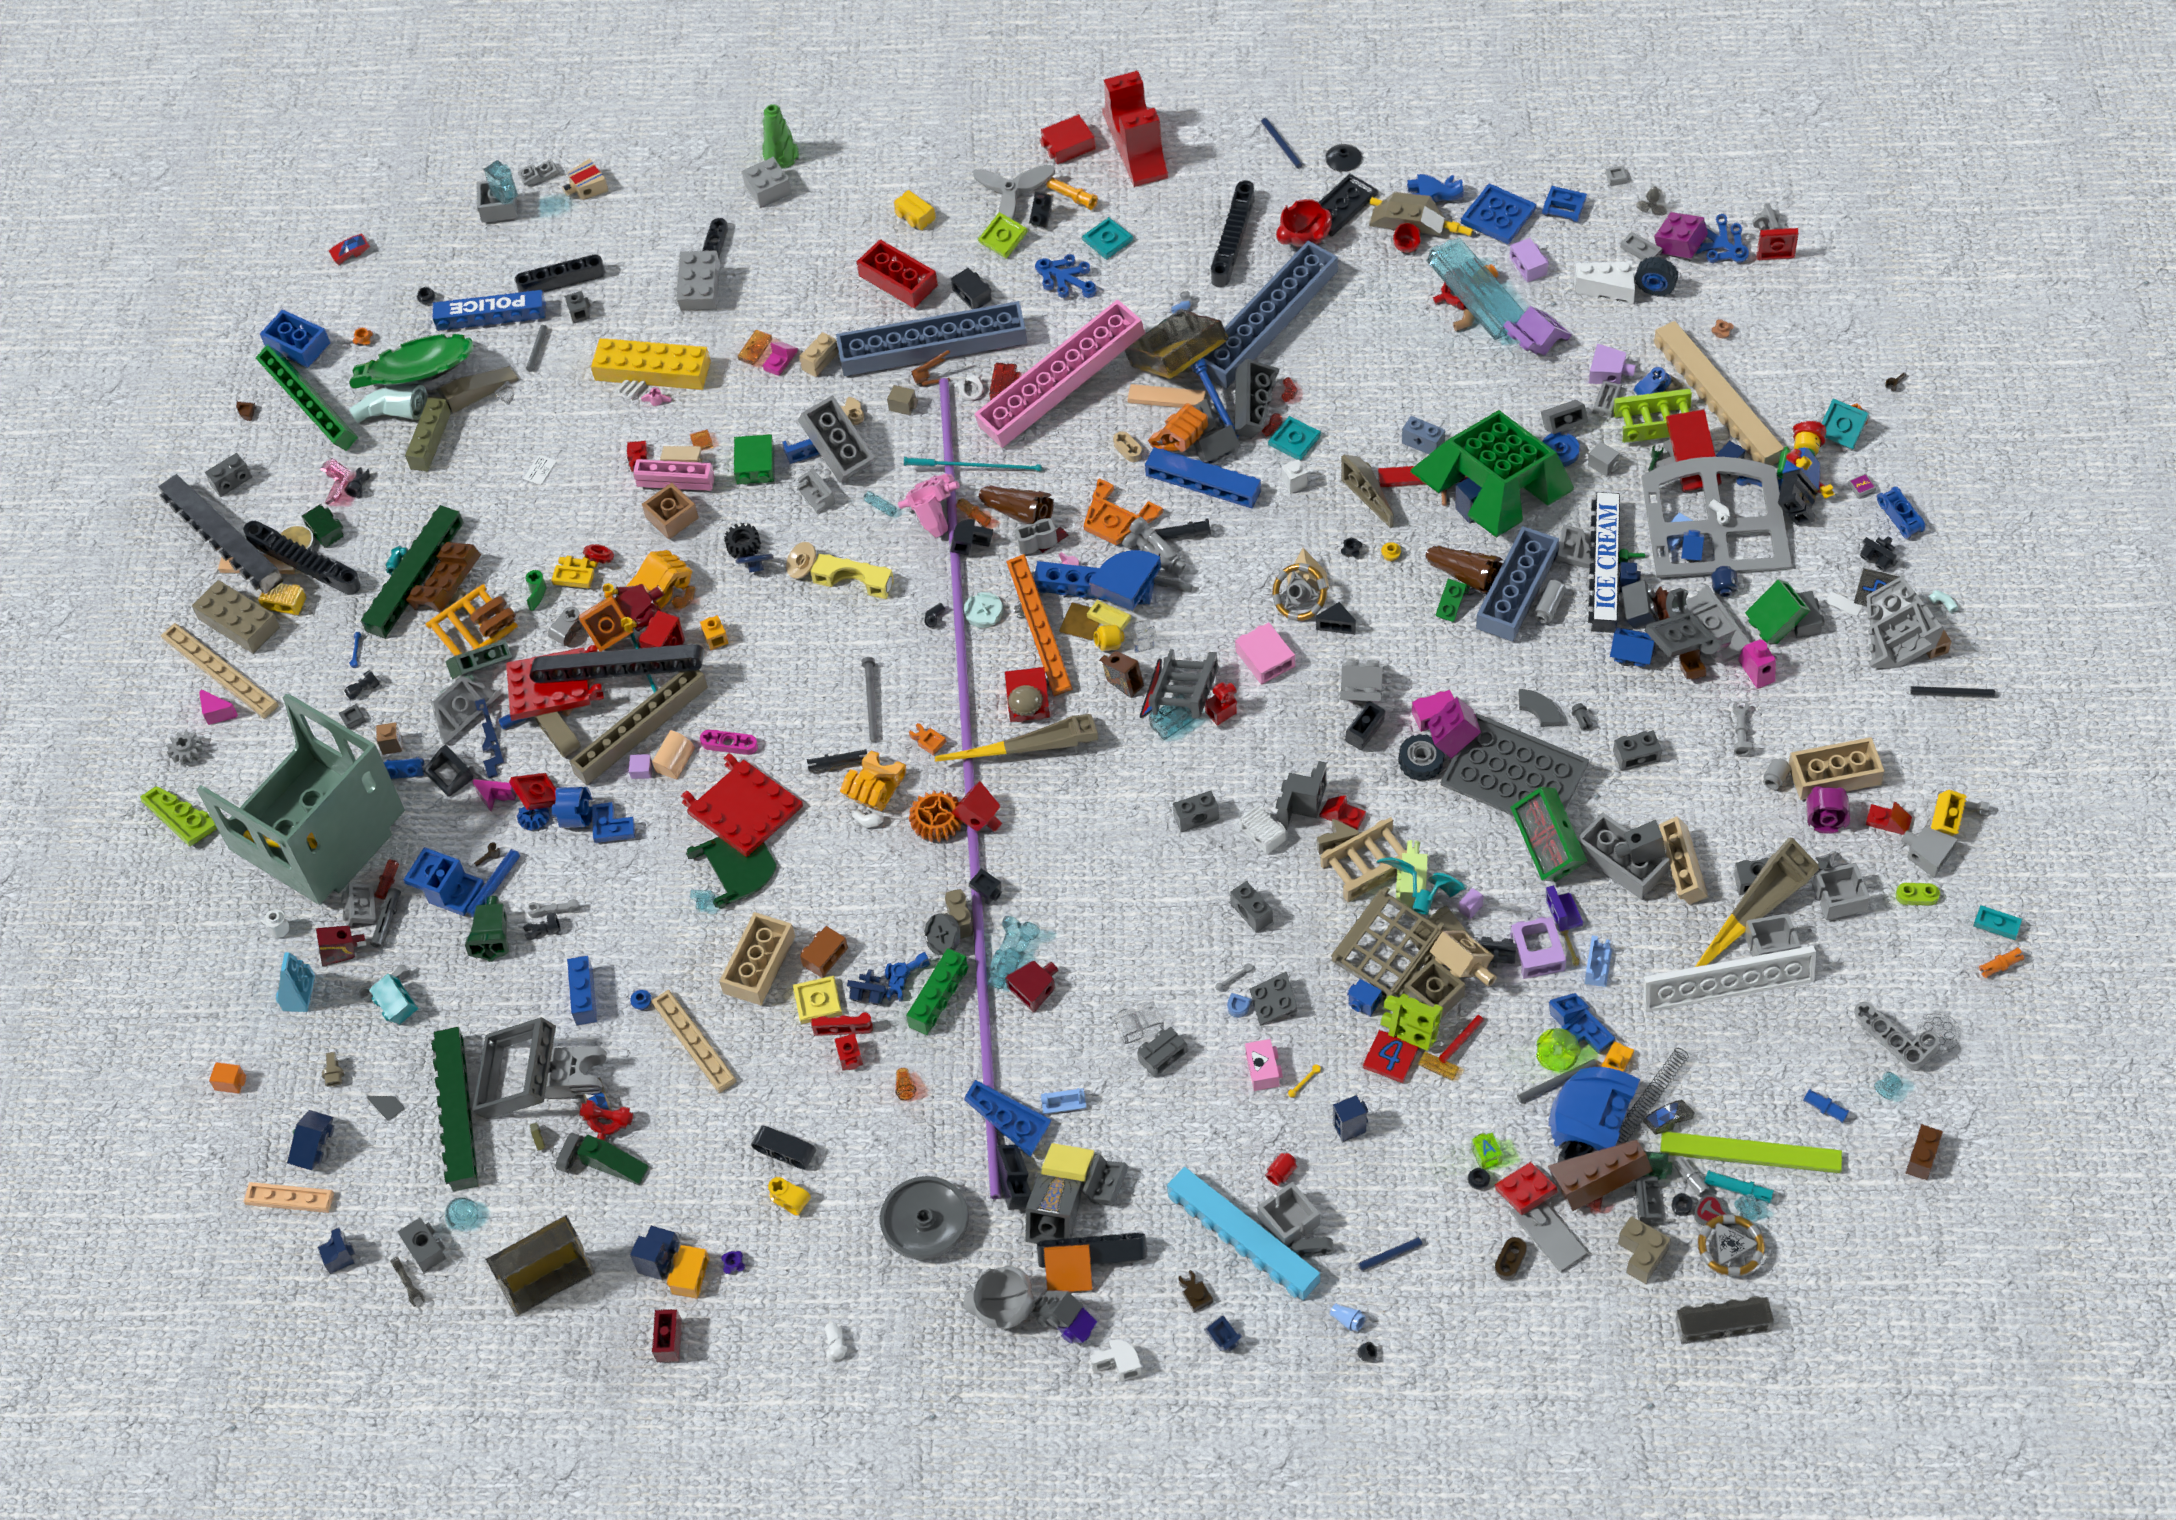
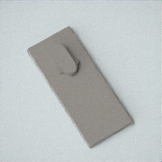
M1545 1201L1524 1215H1521L1514 1208L1510 1210L1512 1216L1560 1273L1587 1256L1588 1252Z

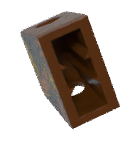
M1118 651L1113 652L1109 657L1104 655L1100 658L1099 666L1104 668L1107 681L1128 697L1132 698L1145 686L1139 663L1136 659Z

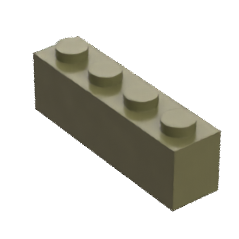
M428 397L405 454L410 470L429 471L451 415L446 399Z

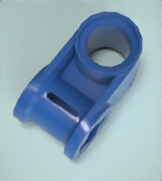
M1655 367L1636 384L1634 392L1637 395L1663 392L1670 386L1671 376L1663 368Z

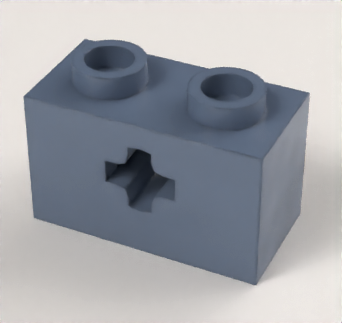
M1410 416L1402 428V444L1426 454L1432 453L1445 442V429L1414 416Z

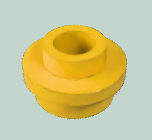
M1389 542L1382 546L1381 554L1387 561H1395L1401 554V548L1398 544Z

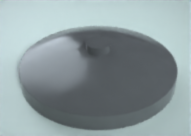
M920 1176L902 1182L888 1194L880 1211V1227L887 1244L898 1254L916 1260L933 1259L948 1253L961 1241L969 1222L967 1204L960 1190L949 1181L934 1176Z

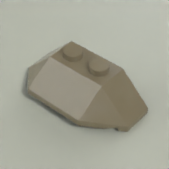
M1394 192L1373 209L1369 226L1396 230L1400 224L1411 223L1419 228L1420 233L1441 236L1445 218L1431 196Z

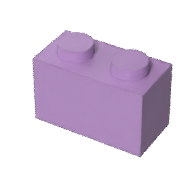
M1531 238L1510 245V259L1526 282L1547 275L1548 259L1542 255L1539 246L1536 243L1534 244Z

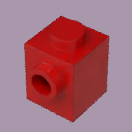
M855 1033L834 1039L843 1071L854 1070L863 1065Z

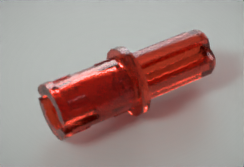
M389 859L387 861L383 874L379 876L380 882L374 894L375 897L382 900L386 899L388 889L395 883L394 877L399 866L396 860Z

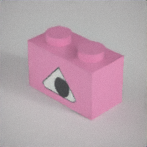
M1271 1039L1245 1043V1054L1254 1091L1280 1087L1279 1078H1283L1281 1065H1276L1275 1059H1278V1052L1276 1046L1272 1047Z

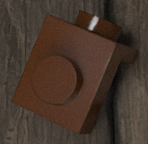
M1699 649L1679 655L1680 670L1686 679L1695 680L1706 676V668L1700 660Z

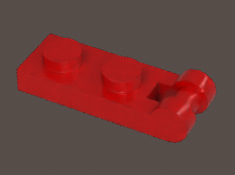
M866 1012L856 1017L843 1015L829 1018L821 1016L811 1020L814 1036L850 1035L854 1033L869 1034L874 1028L871 1015Z

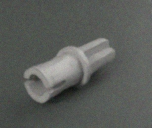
M1683 1156L1677 1157L1673 1161L1674 1167L1684 1178V1183H1688L1698 1197L1704 1196L1710 1190L1699 1177V1172L1694 1170Z

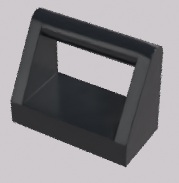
M446 744L437 751L424 769V773L447 797L452 796L473 780L469 767ZM444 763H447L458 774L449 786L434 772Z

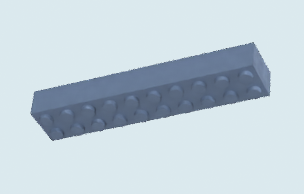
M1307 241L1214 338L1226 341L1201 357L1204 358L1207 364L1206 372L1210 380L1227 389L1236 380V368L1247 358L1255 360L1338 272V256Z
M1020 301L836 334L843 376L927 362L947 350H950V353L942 359L1027 344Z

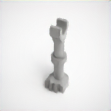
M1737 702L1733 704V713L1737 717L1735 732L1738 735V742L1734 745V754L1739 757H1750L1753 754L1752 742H1746L1748 727L1745 724V715H1747L1749 710L1748 702H1745L1743 709L1737 707Z

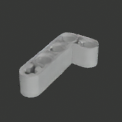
M1861 1002L1854 1009L1857 1022L1910 1070L1921 1069L1940 1049L1938 1035L1933 1031L1927 1030L1922 1032L1912 1042L1870 1003ZM1861 1013H1869L1872 1021L1870 1022V1019L1865 1015L1862 1016ZM1879 1025L1887 1027L1886 1031L1882 1033L1875 1030ZM1927 1039L1935 1040V1044L1930 1047L1925 1046L1924 1042ZM1895 1040L1903 1041L1900 1047H1893L1892 1043ZM1912 1054L1920 1056L1916 1062H1910L1908 1058Z

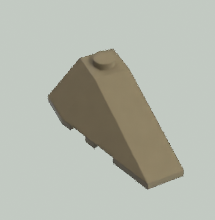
M1345 454L1341 456V481L1389 528H1392L1393 512L1370 464L1357 456Z

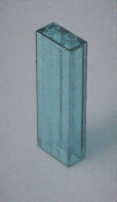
M1460 237L1454 240L1450 239L1442 245H1436L1431 248L1426 260L1428 264L1494 340L1506 336L1508 330L1503 325L1507 320L1517 323L1525 313L1524 310Z

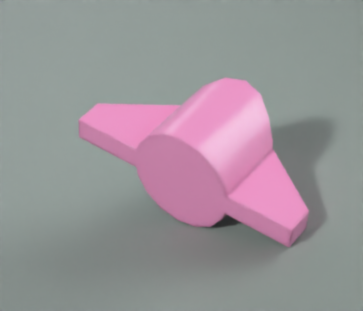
M655 387L648 394L642 396L641 401L650 402L652 405L658 406L662 402H671V398L661 394V391Z
M1063 552L1059 553L1062 564L1080 566L1077 557H1068Z

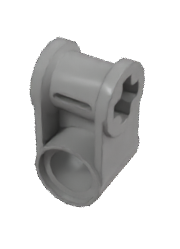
M576 607L564 609L558 619L550 626L548 637L564 646L569 645L573 637L583 626L579 620V610Z

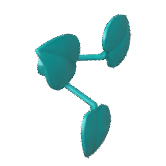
M1390 857L1379 859L1376 862L1390 865L1413 876L1412 897L1415 898L1412 910L1423 915H1428L1433 897L1438 888L1442 889L1451 898L1468 887L1450 875L1434 873L1428 878V881L1435 885L1432 891L1421 889L1420 892H1417V872L1414 870L1415 867L1401 859Z

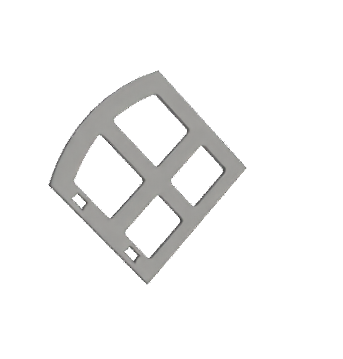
M1703 457L1670 463L1642 475L1641 479L1656 578L1709 575L1720 566H1730L1737 573L1792 569L1783 511L1778 504L1780 493L1774 466L1741 458ZM1716 474H1732L1760 480L1762 482L1767 516L1730 518L1728 524H1719L1717 513L1708 507L1713 499L1720 502ZM1700 475L1708 519L1665 522L1659 486L1684 477ZM1650 495H1656L1657 503L1650 502ZM1688 530H1699L1700 534L1711 537L1715 560L1710 562L1673 564L1669 558L1667 538L1683 537L1684 532H1688ZM1770 533L1774 557L1742 560L1730 559L1726 539L1727 534ZM1658 548H1664V557H1659Z

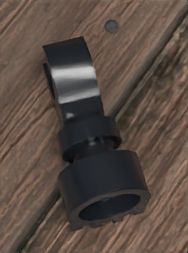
M362 467L356 470L355 478L344 489L347 495L353 498H361L363 494L361 487L370 478L369 469L364 474H362Z
M370 670L363 674L364 679L360 678L358 683L345 688L344 692L350 700L355 699L362 689H367L369 684L373 688L380 685Z
M556 913L548 914L547 922L542 921L540 924L528 923L523 926L525 932L532 930L531 933L524 935L528 940L535 939L541 933H548V930L551 933L561 931Z

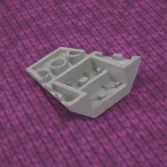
M1903 576L1867 595V614L1870 620L1868 632L1871 636L1869 650L1872 654L1870 666L1872 668L1901 667L1936 648L1944 628Z

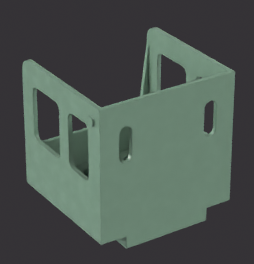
M285 694L283 700L296 743L293 751L240 808L202 785L197 788V792L230 851L316 904L321 905L333 890L340 893L391 837L390 827L403 814L405 809L374 743L294 696ZM305 716L332 733L340 752L318 740L313 735ZM348 742L364 751L357 760ZM220 809L224 810L232 816L227 819L222 814ZM246 830H249L255 843L243 836ZM311 832L317 841L316 849H312L307 840V836ZM263 835L276 842L281 848L269 847Z

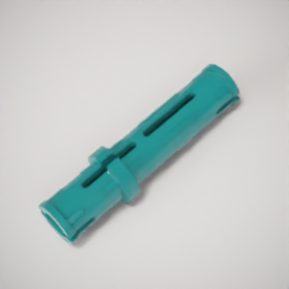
M1708 1170L1706 1174L1705 1184L1745 1195L1747 1199L1754 1198L1768 1203L1772 1201L1773 1189L1756 1185L1753 1181L1749 1183Z

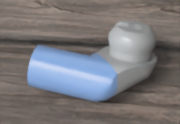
M1189 291L1181 292L1180 303L1171 307L1174 315L1190 308L1192 296H1190Z

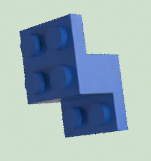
M426 847L422 849L403 879L405 884L423 890L429 904L461 916H465L467 908L485 884L483 879L465 873L460 860Z

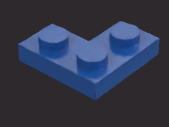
M612 802L592 804L594 843L635 838V821L633 817L614 819V805Z
M1584 1009L1553 1033V1037L1567 1052L1582 1040H1585L1600 1054L1615 1041V1037L1587 1009Z

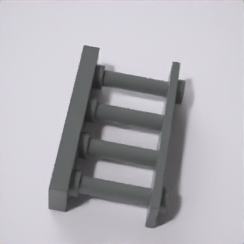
M1170 649L1168 656L1164 658L1163 669L1154 692L1149 696V706L1152 707L1153 715H1157L1160 705L1188 707V709H1191L1192 718H1200L1219 669L1217 652H1209L1207 659L1203 661L1175 660L1174 649ZM1174 669H1202V672L1198 674L1174 672ZM1170 680L1197 682V685H1169ZM1165 693L1193 695L1189 699L1164 697Z

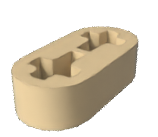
M1120 431L1114 435V447L1126 460L1137 462L1142 458L1141 446L1127 432Z

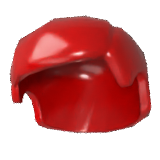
M1411 223L1400 224L1393 235L1394 246L1400 252L1410 253L1416 251L1421 242L1419 228Z

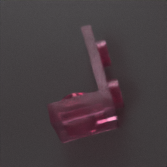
M331 458L323 463L320 469L328 477L335 479L324 502L327 505L340 499L342 495L341 490L348 483V475L350 473L348 468Z

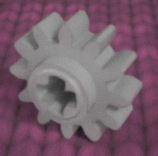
M187 730L184 732V735L177 732L176 738L170 737L172 743L166 744L168 756L173 759L174 763L180 760L182 765L185 764L186 760L193 763L192 758H199L198 751H203L201 746L203 742L200 737H197L195 732L189 734Z

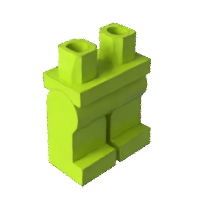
M1404 993L1400 998L1389 995L1385 999L1384 1008L1393 1011V1013L1385 1012L1381 1018L1380 1025L1389 1029L1388 1035L1392 1037L1397 1036L1403 1041L1428 1051L1437 1041L1443 1007L1436 1004L1434 1007L1420 1003L1417 999L1411 998Z

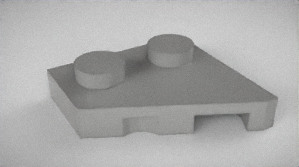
M1563 525L1556 556L1557 561L1589 568L1593 560L1589 558L1590 548L1585 541L1586 537L1583 529Z

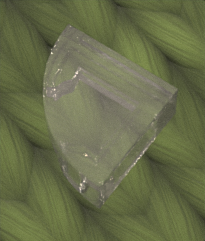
M509 381L494 392L495 396L507 405L514 398V390Z

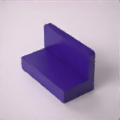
M1554 885L1546 887V902L1559 932L1583 926V920L1571 893L1558 895Z

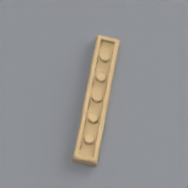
M669 989L651 1000L652 1005L718 1093L723 1092L737 1082L736 1078Z

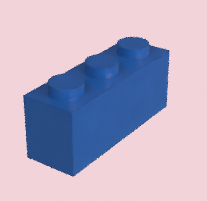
M588 955L567 959L571 1014L577 1026L597 1022L593 967Z

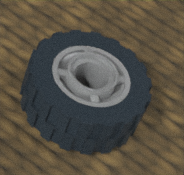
M1412 735L1410 738L1405 739L1404 743L1400 746L1398 765L1400 764L1401 771L1404 772V775L1409 776L1410 779L1427 781L1430 778H1435L1441 772L1445 754L1434 745L1433 739L1429 735Z

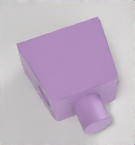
M1597 344L1590 369L1589 383L1602 384L1604 380L1620 384L1622 375L1634 376L1636 365L1625 363V352Z

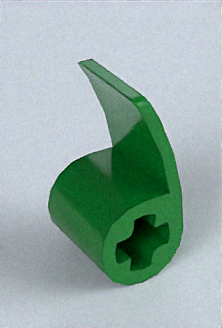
M532 570L526 574V582L532 593L526 600L530 611H534L547 589L543 574L539 570Z

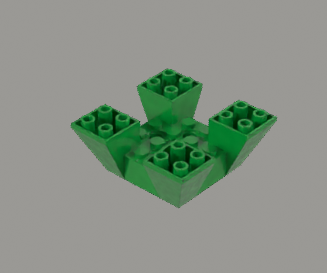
M1500 410L1446 440L1410 471L1438 494L1463 480L1465 476L1474 481L1482 489L1467 516L1496 538L1523 521L1520 497L1521 488H1525L1547 506L1574 490V486L1557 452Z

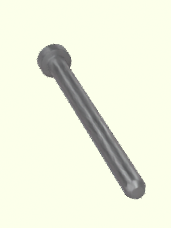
M865 657L861 660V664L865 668L870 741L875 743L878 740L873 667L876 664L873 657Z

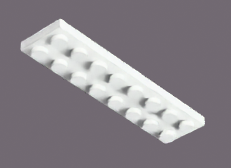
M1814 946L1802 947L1644 976L1646 1013L1815 982L1816 950Z

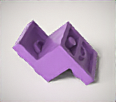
M1529 306L1517 323L1507 320L1503 325L1508 330L1507 335L1514 340L1518 339L1521 342L1519 345L1526 351L1530 350L1536 355L1538 353L1546 355L1557 339L1560 340L1562 338L1568 341L1572 336L1547 312Z

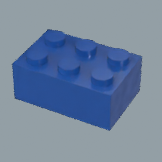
M283 309L260 333L264 346L268 344L281 352L285 358L307 368L330 344L324 328Z

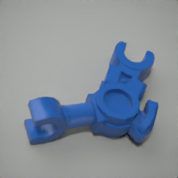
M925 952L919 954L914 961L908 964L905 962H898L894 965L891 963L887 964L884 973L886 979H890L888 986L891 987L886 993L888 1001H891L893 994H898V1000L902 1002L904 997L902 990L905 989L906 979L911 975L910 972L917 968H926L931 965Z

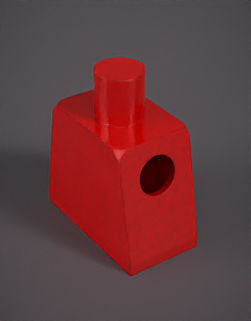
M981 781L967 792L951 812L975 831H979L987 825L995 832L1002 825V822L994 816L999 810L1000 804Z

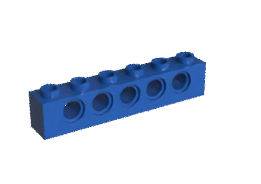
M1037 561L1033 579L1038 592L1104 600L1091 594L1089 585L1091 576L1096 574L1099 568ZM1154 580L1138 604L1150 605Z

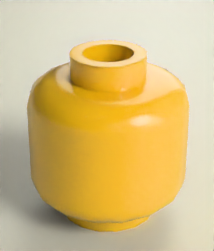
M1115 624L1099 626L1097 631L1094 632L1095 646L1099 647L1101 651L1118 650L1125 639L1124 632L1120 631L1119 627Z

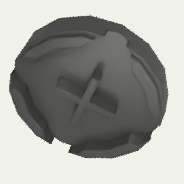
M939 913L929 918L924 931L925 936H927L928 941L926 943L929 949L937 955H943L947 948L955 951L961 937L960 927L956 919L948 913Z

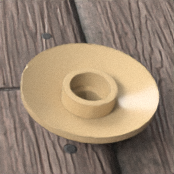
M801 542L791 550L786 561V571L790 577L800 579L811 571L816 560L815 547L809 542Z

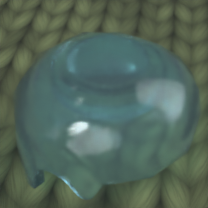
M455 1198L449 1202L445 1209V1222L450 1229L454 1228L464 1231L472 1227L478 1220V1207L474 1201L468 1198Z

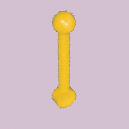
M1317 1064L1313 1065L1312 1071L1294 1089L1288 1091V1096L1291 1098L1295 1097L1296 1092L1314 1074L1320 1073L1321 1067Z

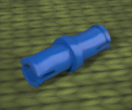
M1812 1089L1808 1090L1803 1099L1804 1102L1818 1108L1820 1113H1826L1841 1121V1123L1844 1122L1849 1113V1110L1833 1103L1831 1098L1828 1097L1826 1099L1812 1091Z

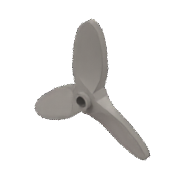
M1041 165L1009 180L983 169H975L972 171L974 179L980 184L1002 194L999 212L1013 220L1019 195L1033 191L1048 182L1054 176L1055 168L1052 165Z

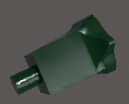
M489 896L486 905H476L471 932L465 942V948L469 956L485 959L488 962H493L496 958L509 953V944L506 938L507 915L503 903L499 904L497 896Z

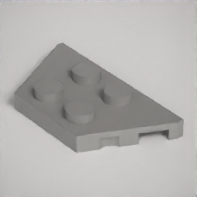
M460 676L431 702L442 743L446 744L483 711H477L475 701L484 698L488 707L501 693L487 688L483 684L473 682L464 676ZM481 704L479 707L483 709L484 705Z

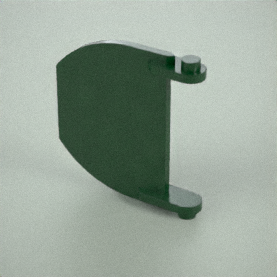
M720 837L695 847L690 846L686 852L688 859H695L704 854L706 855L726 891L725 894L713 900L714 906L719 909H723L727 904L736 902L759 891L769 882L777 867L764 842L748 857H745Z

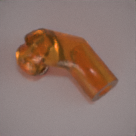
M687 586L683 597H673L672 605L676 609H682L693 602L696 588Z

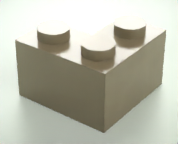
M1630 1216L1621 1230L1618 1245L1633 1253L1628 1261L1626 1273L1647 1284L1668 1252L1671 1238L1633 1216Z

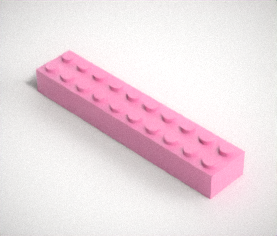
M1117 299L974 414L978 426L1001 448L1005 447L1143 336L1145 330L1142 320Z

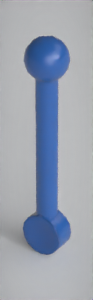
M360 632L354 633L353 658L349 662L352 668L358 666L356 658L358 643L361 638Z

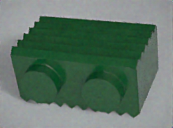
M319 504L301 515L305 526L311 530L324 548L344 537L341 530L343 525L338 519H333L334 516L328 507L324 508Z

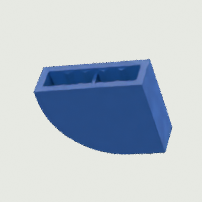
M1140 550L1125 551L1112 556L1101 565L1096 574L1091 576L1089 580L1091 594L1133 611L1161 569L1160 556Z

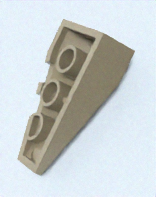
M507 366L450 380L437 387L436 390L442 399H446L449 409L454 414L519 379L511 367Z

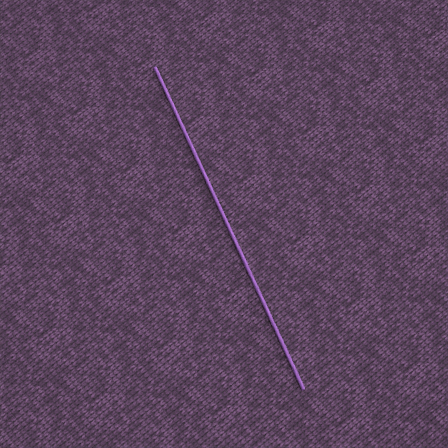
M941 378L939 380L944 461L954 462L949 381L947 378ZM944 465L945 474H952L955 482L954 466ZM956 490L950 492L951 496L947 498L949 546L954 529L958 524ZM950 552L962 751L972 749L961 566L960 554ZM973 758L963 759L965 795L975 785ZM967 825L971 881L980 870L978 831ZM971 889L983 1084L994 1089L982 896ZM985 1119L990 1198L1000 1199L1001 1185L996 1152L998 1145L997 1128Z

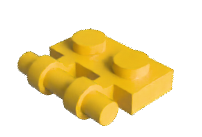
M568 555L566 557H559L558 564L562 565L555 566L551 579L553 585L580 588L591 587L595 572L590 567L597 568L598 563L589 561L585 557L583 559Z

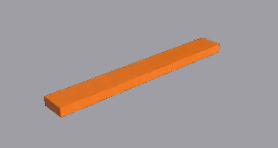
M1025 554L1007 560L1006 563L1043 667H1045V673L1052 693L1055 697L1073 690Z

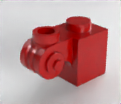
M1222 682L1216 685L1212 691L1214 696L1206 701L1205 713L1217 726L1237 714V700L1234 697L1237 690L1232 683L1226 684Z

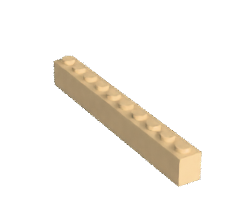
M1676 321L1656 329L1655 346L1664 353L1668 361H1671L1676 371L1683 375L1687 384L1694 388L1698 397L1705 401L1709 410L1716 414L1720 423L1728 428L1731 436L1739 441L1741 447L1750 454L1752 460L1771 466L1778 463L1780 453L1784 450V447Z

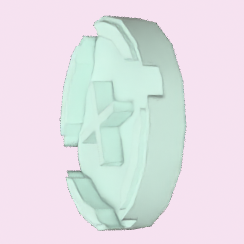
M980 592L974 597L971 596L964 606L966 620L978 628H987L995 625L1002 618L1004 611L999 597L990 592Z

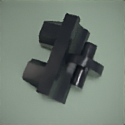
M1035 191L1029 224L1044 228L1048 227L1054 195Z
M1888 536L1884 540L1878 537L1876 542L1868 537L1863 540L1864 547L1860 552V557L1865 561L1869 562L1876 555L1879 559L1875 566L1883 572L1891 565L1895 566L1898 562L1896 560L1897 556L1892 553L1896 547L1891 545V537Z
M1483 936L1481 940H1478L1480 945L1494 955L1491 960L1493 968H1497L1498 963L1515 964L1517 944L1513 942V939L1504 938L1502 942H1493L1491 937Z

